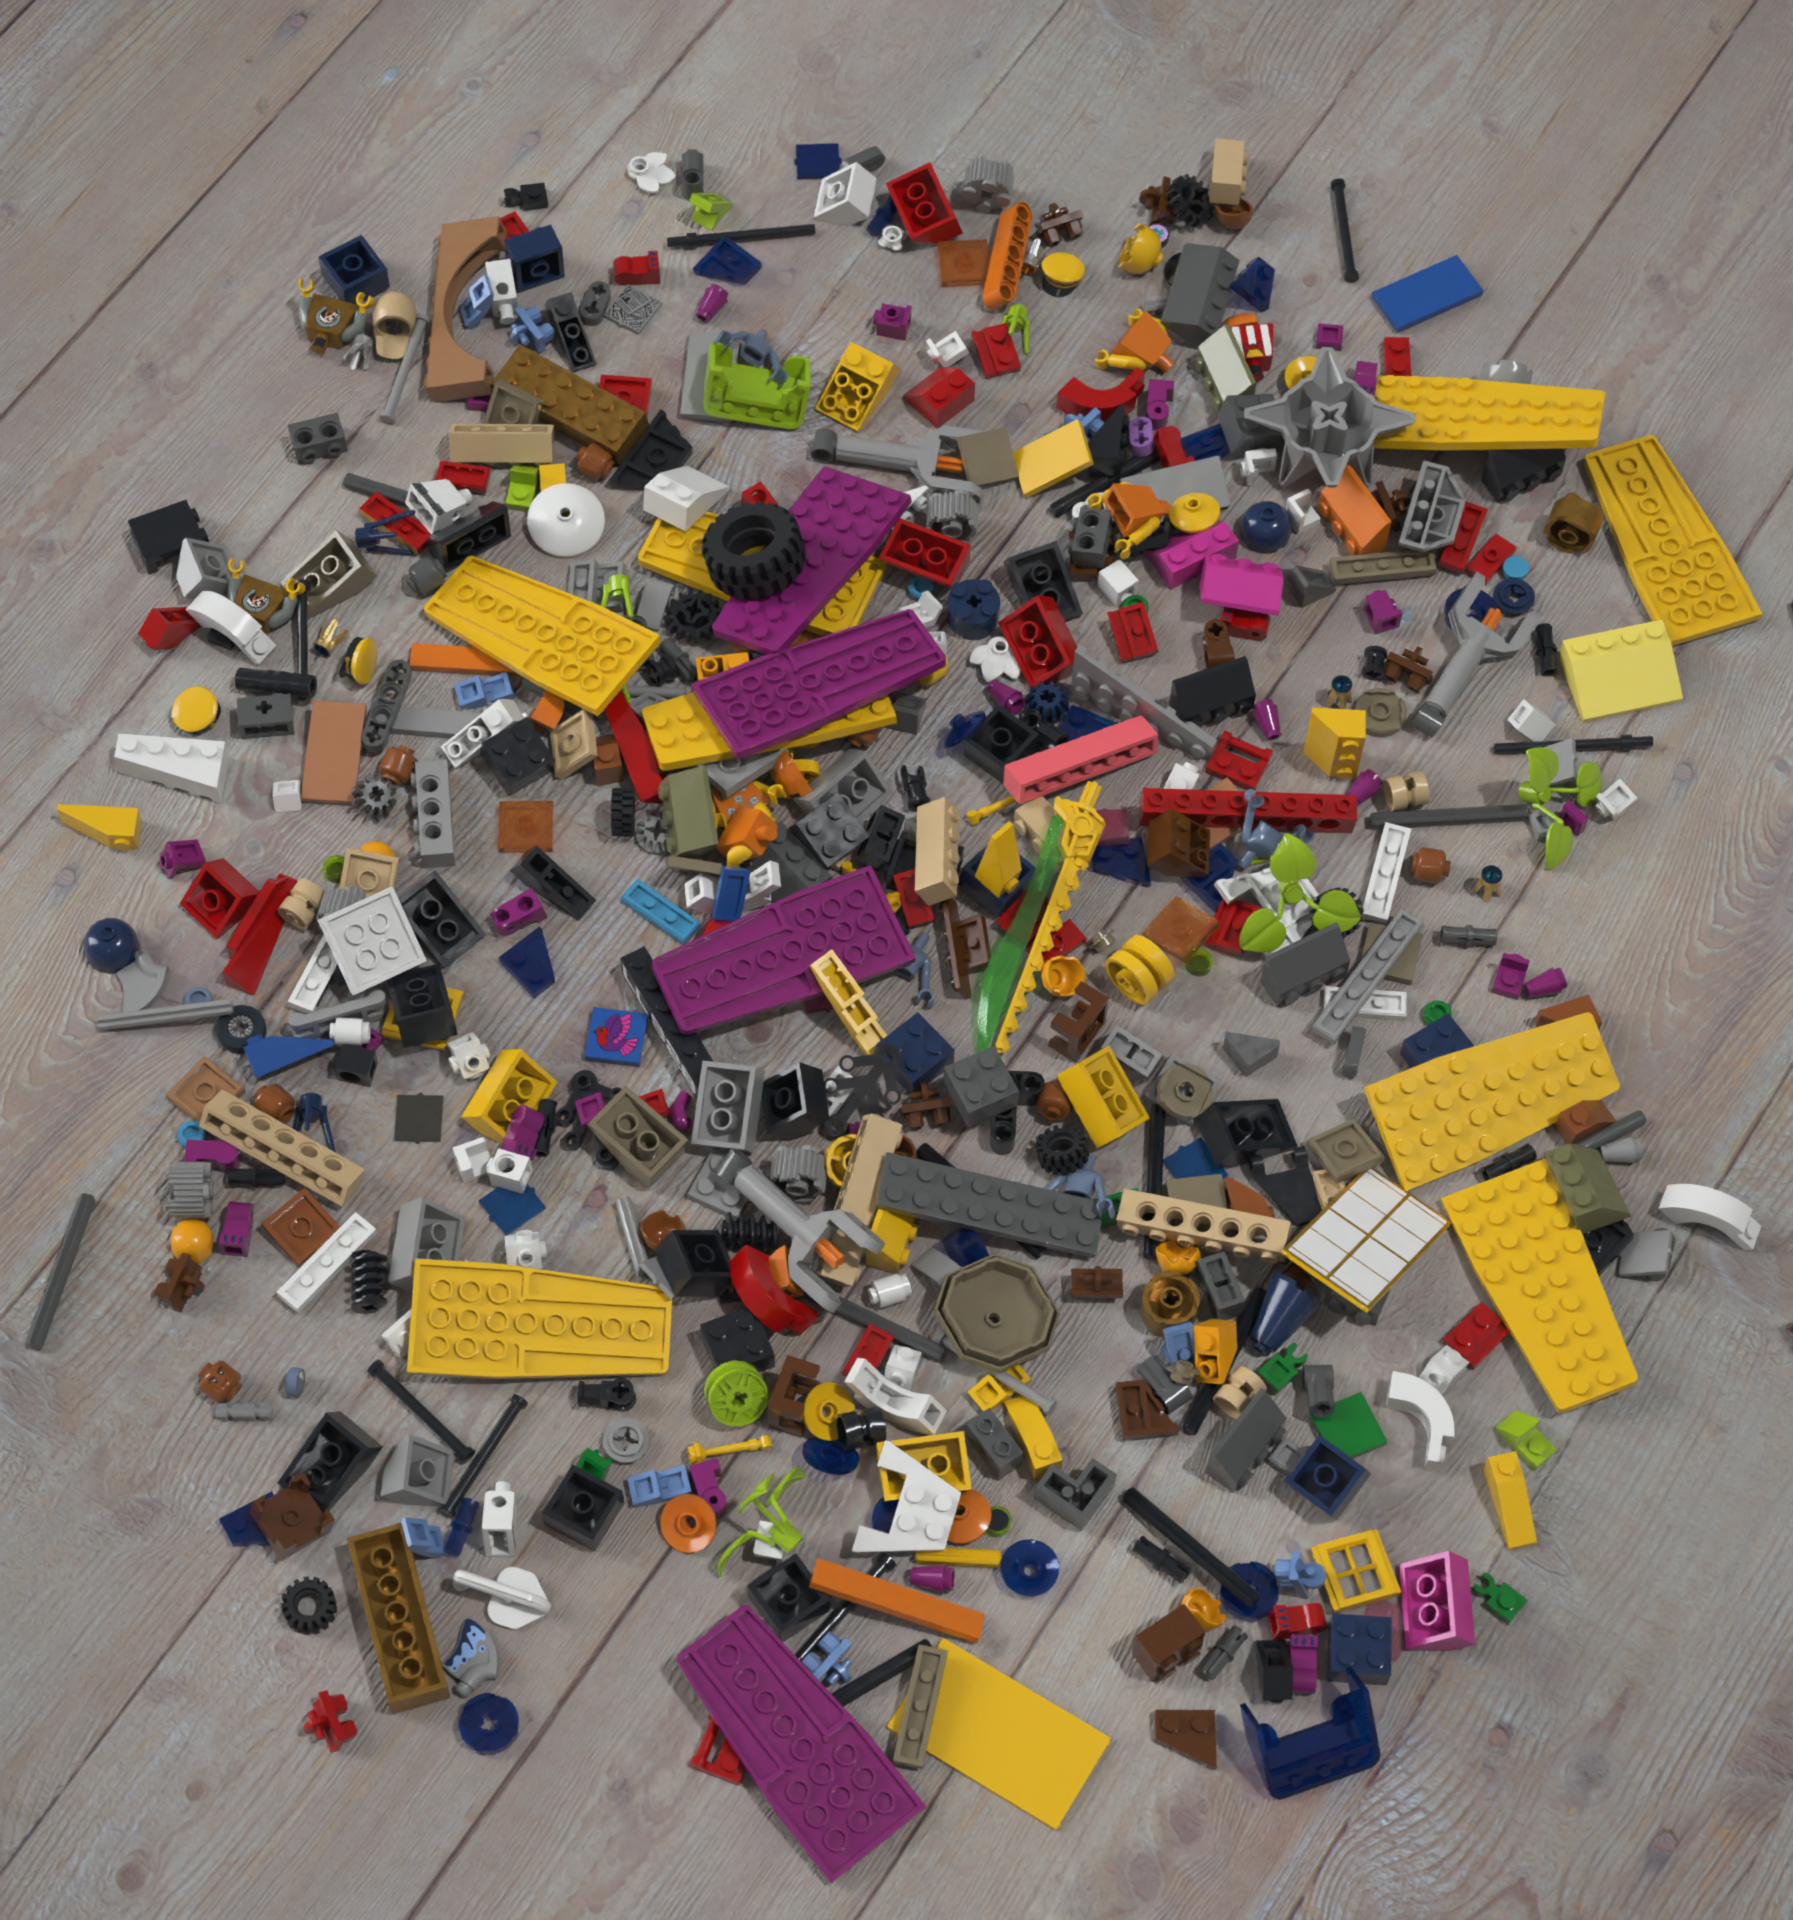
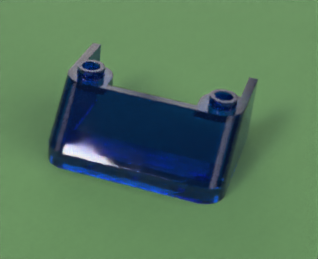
M1351 1666L1345 1668L1350 1693L1341 1695L1332 1702L1330 1707L1332 1720L1278 1738L1276 1731L1271 1725L1266 1723L1259 1724L1246 1703L1240 1704L1247 1743L1264 1785L1273 1798L1285 1799L1368 1770L1378 1763L1381 1753L1369 1690Z

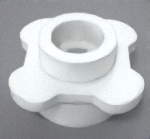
M888 226L883 229V236L878 240V244L881 247H888L894 251H899L902 249V241L906 239V233L897 226Z

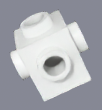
M473 1032L447 1042L452 1054L448 1060L454 1073L459 1072L464 1079H474L481 1076L485 1070L490 1069L487 1059L491 1058L485 1043H480L479 1038Z
M521 1230L515 1235L504 1236L507 1265L535 1269L543 1268L542 1258H547L546 1243L539 1240L538 1232Z

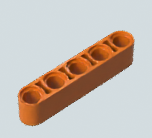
M1018 202L1003 211L999 218L983 291L984 304L992 311L1010 303L1016 297L1033 218L1032 210L1025 202Z

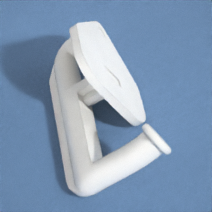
M508 1567L499 1574L497 1581L464 1570H457L454 1574L453 1587L457 1591L462 1592L470 1587L492 1595L488 1605V1616L495 1624L516 1630L547 1615L551 1610V1604L547 1600L536 1575L532 1572L517 1567Z

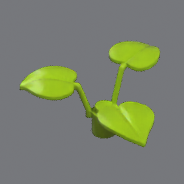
M1537 747L1526 750L1529 760L1530 781H1524L1520 785L1519 798L1522 802L1533 803V809L1540 810L1556 821L1550 825L1546 836L1545 869L1551 870L1569 856L1573 845V835L1571 828L1564 826V821L1541 805L1549 802L1552 793H1578L1577 801L1580 806H1592L1595 803L1596 795L1601 793L1602 776L1601 770L1596 763L1586 762L1578 770L1576 788H1549L1552 785V779L1558 774V756L1549 748Z
M1285 833L1270 860V871L1280 881L1278 891L1282 897L1278 899V914L1275 917L1272 910L1262 908L1248 917L1241 930L1239 945L1243 950L1265 953L1274 951L1283 944L1286 938V927L1279 920L1283 916L1285 903L1296 904L1304 900L1312 908L1316 909L1317 911L1312 921L1319 930L1337 922L1342 933L1354 927L1360 920L1361 915L1355 901L1344 891L1332 890L1326 892L1321 897L1319 905L1314 903L1303 892L1299 879H1308L1314 874L1316 859L1311 849L1294 835Z
M795 1467L788 1472L766 1501L767 1506L771 1504L774 1506L781 1519L777 1520L758 1499L760 1495L768 1493V1487L775 1478L773 1474L761 1481L754 1489V1492L744 1499L738 1508V1512L743 1514L754 1503L774 1524L768 1532L772 1537H767L753 1530H748L742 1534L721 1556L718 1563V1575L722 1577L724 1567L731 1555L740 1545L751 1538H758L769 1543L772 1547L777 1544L787 1554H790L802 1541L804 1536L793 1527L794 1524L788 1520L777 1502L780 1494L791 1484L806 1478L802 1469Z

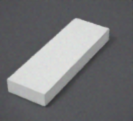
M1324 987L1323 1011L1341 987ZM1375 990L1356 1017L1405 1021L1407 992Z

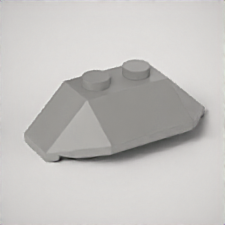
M1423 460L1399 540V546L1425 552L1453 544L1466 499L1457 482L1452 477L1449 467Z

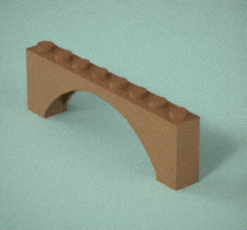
M499 216L442 224L441 235L438 236L439 255L436 256L438 270L437 275L434 276L436 291L432 297L434 312L433 316L430 317L432 332L428 338L430 353L426 359L428 374L427 378L424 379L425 390L427 393H430L435 402L492 395L493 387L491 383L494 380V373L486 359L479 360L469 355L455 342L452 318L457 299L468 280L486 261L498 252L505 251L504 240H506L507 231Z

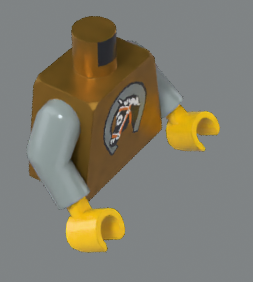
M299 279L298 287L303 291V296H300L299 318L302 329L307 332L308 340L313 342L311 346L313 352L323 355L328 347L342 349L356 335L362 334L368 316L366 311L373 307L375 303L372 296H369L367 302L363 304L365 293H358L356 296V303L358 305L315 293L313 297H310V293L315 289V282L310 279V287L304 289V279Z
M231 558L228 561V568L233 573L232 576H229L228 599L252 616L262 626L261 630L265 634L270 633L273 628H277L289 621L298 602L296 597L304 593L305 585L299 583L297 589L294 590L296 579L290 578L286 582V589L246 574L242 578L240 573L246 570V562L241 560L240 568L236 570L234 568L235 558Z

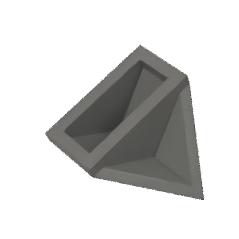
M1297 565L1293 569H1282L1283 582L1302 608L1336 591V588L1323 570Z
M902 693L895 703L892 704L897 717V723L884 727L917 735L927 699Z

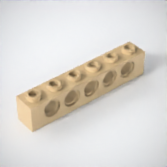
M223 1089L204 1106L199 1127L343 1207L359 1190L365 1172L364 1168Z
M1125 1188L1116 1219L1118 1229L1127 1235L1137 1236L1139 1233L1149 1235L1151 1239L1156 1241L1169 1239L1177 1241L1178 1244L1186 1247L1199 1245L1204 1246L1205 1249L1211 1252H1221V1250L1232 1252L1235 1256L1241 1258H1248L1249 1256L1259 1257L1262 1261L1272 1264L1277 1263V1261L1285 1262L1286 1256L1281 1254V1252L1289 1244L1292 1232L1291 1221ZM1146 1213H1152L1155 1215V1217L1150 1221H1144L1141 1219V1217ZM1175 1218L1183 1221L1181 1225L1176 1227L1169 1225V1222ZM1201 1224L1211 1226L1206 1232L1196 1230ZM1230 1229H1234L1239 1232L1235 1237L1232 1238L1226 1237L1224 1235V1233ZM1256 1235H1263L1266 1237V1240L1262 1243H1255L1252 1241V1238Z

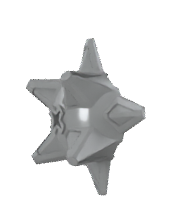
M1333 347L1321 348L1310 376L1302 379L1288 392H1285L1282 399L1244 409L1245 419L1281 432L1285 445L1278 483L1284 487H1288L1317 467L1326 486L1335 488L1338 486L1346 466L1351 465L1368 488L1372 484L1374 440L1377 435L1415 424L1414 413L1377 402L1374 396L1368 394L1356 381L1347 378Z

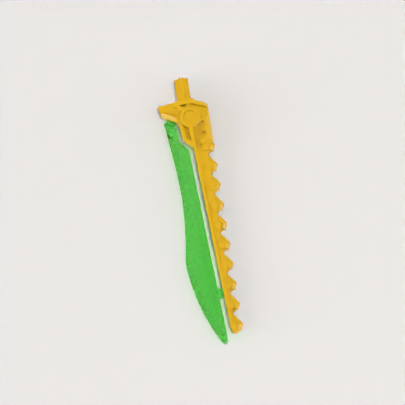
M1087 781L1079 802L1061 799L1058 796L1054 800L1053 810L1056 815L1051 817L1026 896L1003 940L989 959L985 972L977 1017L978 1052L989 1048L1001 1013L1007 1015L995 1048L999 1054H1005L1010 1049L1006 1034L1014 1033L1019 1028L1015 1013H1022L1028 1007L1024 992L1031 993L1036 988L1033 972H1040L1043 969L1044 960L1042 952H1049L1054 947L1050 932H1057L1063 927L1059 912H1066L1071 907L1068 892H1075L1080 887L1076 872H1083L1088 868V863L1106 825L1104 819L1094 808L1102 790V786H1099L1095 781L1093 783ZM1063 826L1065 830L1058 849L1057 840ZM1062 854L1064 859L1063 867L1012 1002H1007V997Z

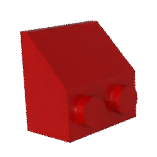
M939 367L905 393L903 399L938 429L974 401L975 382L959 368Z
M223 858L204 863L179 904L217 939L244 918L259 891Z

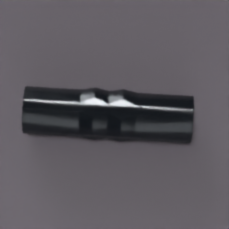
M238 668L235 674V687L238 690L267 694L282 693L312 698L317 691V678L314 675L285 671Z

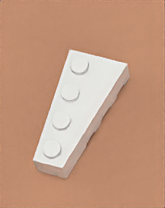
M118 734L114 758L119 773L148 782L156 781L174 790L179 788L189 791L191 795L197 797L202 795L211 798L213 802L221 804L229 762L225 741Z

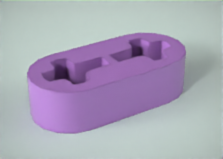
M1137 417L1131 420L1129 423V435L1132 453L1138 457L1148 456L1154 451V434L1151 419L1148 417Z

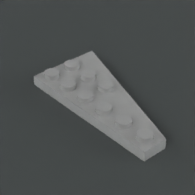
M1079 644L1074 656L1071 694L1081 701H1088L1096 705L1104 712H1110L1120 717L1123 721L1142 715L1155 729L1159 737L1167 740L1173 746H1180L1190 751L1198 758L1210 761L1217 746V739L1193 722L1188 721L1184 723L1175 714L1177 711L1170 706L1165 709L1155 702L1156 697L1123 673L1116 675L1106 666L1108 664L1101 658L1096 661L1086 654L1087 648Z
M646 691L629 702V705L640 723L645 726L642 709L668 699ZM781 749L750 755L740 760L733 758L691 767L707 766L709 783L725 797H729L772 769L780 754L784 750L789 754V750Z

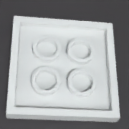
M393 886L318 920L352 995L427 961Z

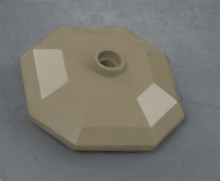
M995 1253L946 1274L933 1310L961 1360L999 1373L1049 1351L1060 1316L1057 1307L1033 1266ZM989 1318H996L998 1323H992Z

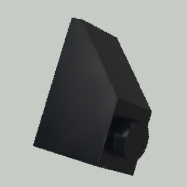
M1256 1640L1258 1679L1262 1700L1273 1703L1293 1700V1665L1286 1640Z

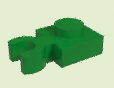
M1296 1343L1291 1344L1287 1348L1284 1358L1277 1352L1257 1372V1375L1276 1394H1279L1297 1376L1298 1371L1294 1367H1301L1307 1361L1308 1354L1306 1353L1300 1358H1295L1292 1355L1297 1348Z
M1484 1572L1481 1579L1488 1587L1481 1588L1475 1583L1472 1587V1592L1478 1597L1489 1599L1485 1607L1509 1625L1528 1600L1505 1582L1500 1587H1497L1494 1578Z

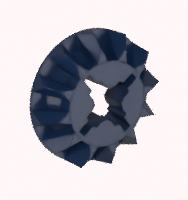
M1509 578L1499 582L1493 593V602H1496L1498 609L1504 610L1507 615L1513 613L1519 616L1523 612L1528 613L1535 601V593L1532 587L1527 582L1516 578ZM1511 591L1515 598H1518L1516 604L1512 599H1508Z

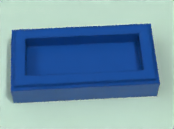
M722 866L712 912L713 920L734 922L741 918L750 876L748 868Z

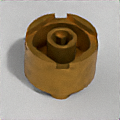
M1566 494V497L1555 501L1543 530L1544 534L1547 533L1548 535L1547 541L1558 550L1573 554L1574 550H1582L1581 553L1588 552L1593 547L1601 527L1603 509L1598 505H1593L1589 501L1581 499L1578 494Z
M1165 1271L1156 1274L1150 1279L1143 1291L1140 1313L1144 1324L1155 1336H1164L1163 1329L1188 1321L1194 1325L1200 1304L1199 1290L1190 1278L1187 1279L1176 1271Z

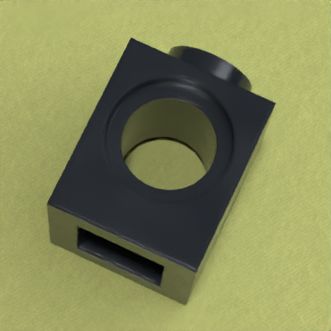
M343 1044L341 1052L336 1053L333 1060V1069L336 1070L338 1080L370 1087L378 1064L376 1052Z

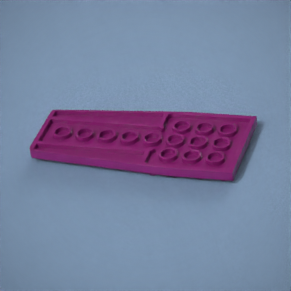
M823 466L789 510V513L797 521L806 548V560L801 573H797V579L792 584L788 583L786 589L781 592L779 590L774 592L773 596H761L757 600H752L751 598L742 600L736 598V595L731 597L712 625L714 635L765 655L770 653L779 654L783 649L788 648L873 554L912 503L911 495Z
M907 609L783 649L779 654L770 653L692 683L691 686L692 692L736 759L740 760L808 733L946 666V656L915 612Z
M869 865L796 892L656 957L652 961L651 968L680 1032L688 1035L825 995L810 965L831 949L857 984L915 962L916 957L872 866Z
M741 1606L678 1655L677 1664L757 1787L775 1814L830 1884L926 1808V1805L872 1737L749 1606Z

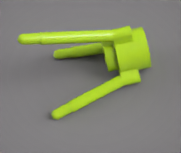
M1013 304L1009 307L1008 315H1004L1001 324L1007 323L1010 328L1009 335H1013L1014 330L1018 331L1023 328L1024 353L1029 354V327L1031 323L1027 319L1029 311L1024 305Z
M622 574L609 577V584L603 585L601 606L606 608L609 595L615 601L625 600L627 614L629 618H633L629 577Z

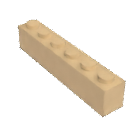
M872 1113L863 1116L834 1210L840 1209L852 1212L870 1229L877 1214L875 1213L884 1155L886 1152L894 1153V1150L900 1146L903 1134L900 1133L902 1124ZM839 1228L830 1242L846 1256L844 1258L845 1262L839 1265L837 1269H834L819 1255L814 1273L822 1280L842 1287H848L856 1283L860 1276L861 1267H859L861 1256L866 1254V1248L860 1247Z

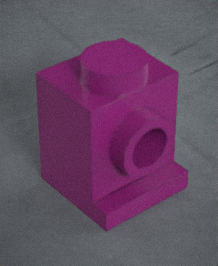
M882 303L881 309H876L873 317V324L877 325L876 335L906 341L911 323L912 306L907 305L904 308Z
M1376 590L1366 595L1363 610L1374 633L1378 634L1399 628L1403 613L1401 609L1397 610L1394 599L1389 598L1387 591Z

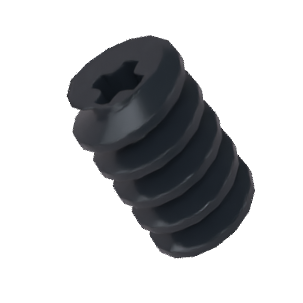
M728 1211L725 1219H723L721 1238L724 1243L728 1239L730 1248H734L737 1240H739L741 1248L750 1241L755 1249L758 1248L761 1242L764 1251H768L771 1243L774 1245V1249L777 1250L780 1227L773 1220L767 1223L765 1215H762L759 1222H756L754 1214H750L748 1220L745 1221L743 1213L739 1212L737 1219L733 1220L732 1213Z
M370 1250L352 1252L353 1260L351 1267L353 1271L351 1278L353 1281L351 1289L353 1292L351 1299L353 1303L351 1304V1309L360 1314L375 1313L379 1311L380 1306L387 1304L386 1298L379 1297L387 1294V1288L379 1286L387 1283V1277L380 1275L387 1272V1267L381 1265L387 1262V1256Z

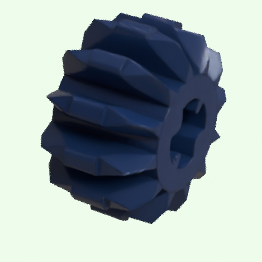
M1052 680L1048 685L1040 681L1038 687L1031 686L1029 694L1025 696L1026 710L1034 709L1039 711L1043 719L1055 725L1057 719L1063 720L1065 713L1069 710L1068 692H1063L1062 684L1054 687Z

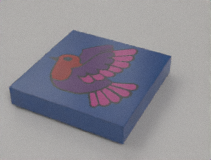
M593 1007L585 1060L640 1067L648 1014Z

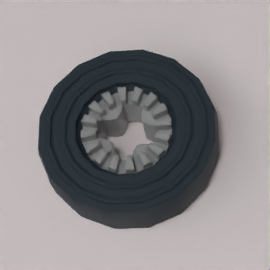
M247 1005L234 1006V1013L220 1016L216 1025L217 1037L221 1045L228 1051L237 1054H244L242 1047L248 1045L247 1039L261 1033L263 1038H265L267 1032L266 1022L261 1013L252 1006ZM243 1025L246 1028L245 1034L241 1033L240 1035L238 1026Z

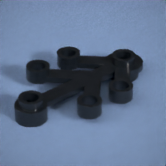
M882 1044L875 1049L873 1054L857 1057L845 1055L840 1059L839 1066L845 1072H850L855 1067L874 1066L867 1075L844 1079L827 1078L824 1081L827 1094H835L839 1090L857 1088L839 1114L831 1115L830 1120L826 1122L825 1127L830 1135L837 1137L847 1131V1120L866 1094L869 1114H879L885 1118L883 1113L880 1112L876 1081L882 1073L884 1074L887 1089L884 1094L886 1103L889 1105L899 1103L901 1093L897 1090L894 1069L899 1065L901 1057L899 1050L895 1046ZM884 1052H889L892 1055V1060L889 1063H884L881 1059ZM845 1058L853 1061V1066L850 1069H846L842 1065ZM828 1081L836 1083L834 1091L827 1090L826 1083ZM890 1091H894L898 1095V1099L895 1102H890L887 1098ZM834 1120L842 1122L840 1130L833 1129L832 1122Z
M589 1070L579 1071L571 1079L570 1085L573 1094L567 1105L557 1111L556 1118L561 1125L569 1126L574 1122V1113L577 1110L574 1101L601 1092L604 1098L611 1101L622 1089L618 1087L611 1089L599 1084L596 1075ZM583 1080H588L585 1086H580ZM563 1114H570L568 1119L561 1120ZM580 1119L574 1130L564 1136V1143L570 1150H577L581 1147L582 1138L588 1129L583 1128ZM595 1135L599 1147L596 1154L598 1163L606 1170L616 1168L620 1162L612 1153L609 1158L603 1159V1155L610 1151ZM571 1138H577L574 1144H569Z

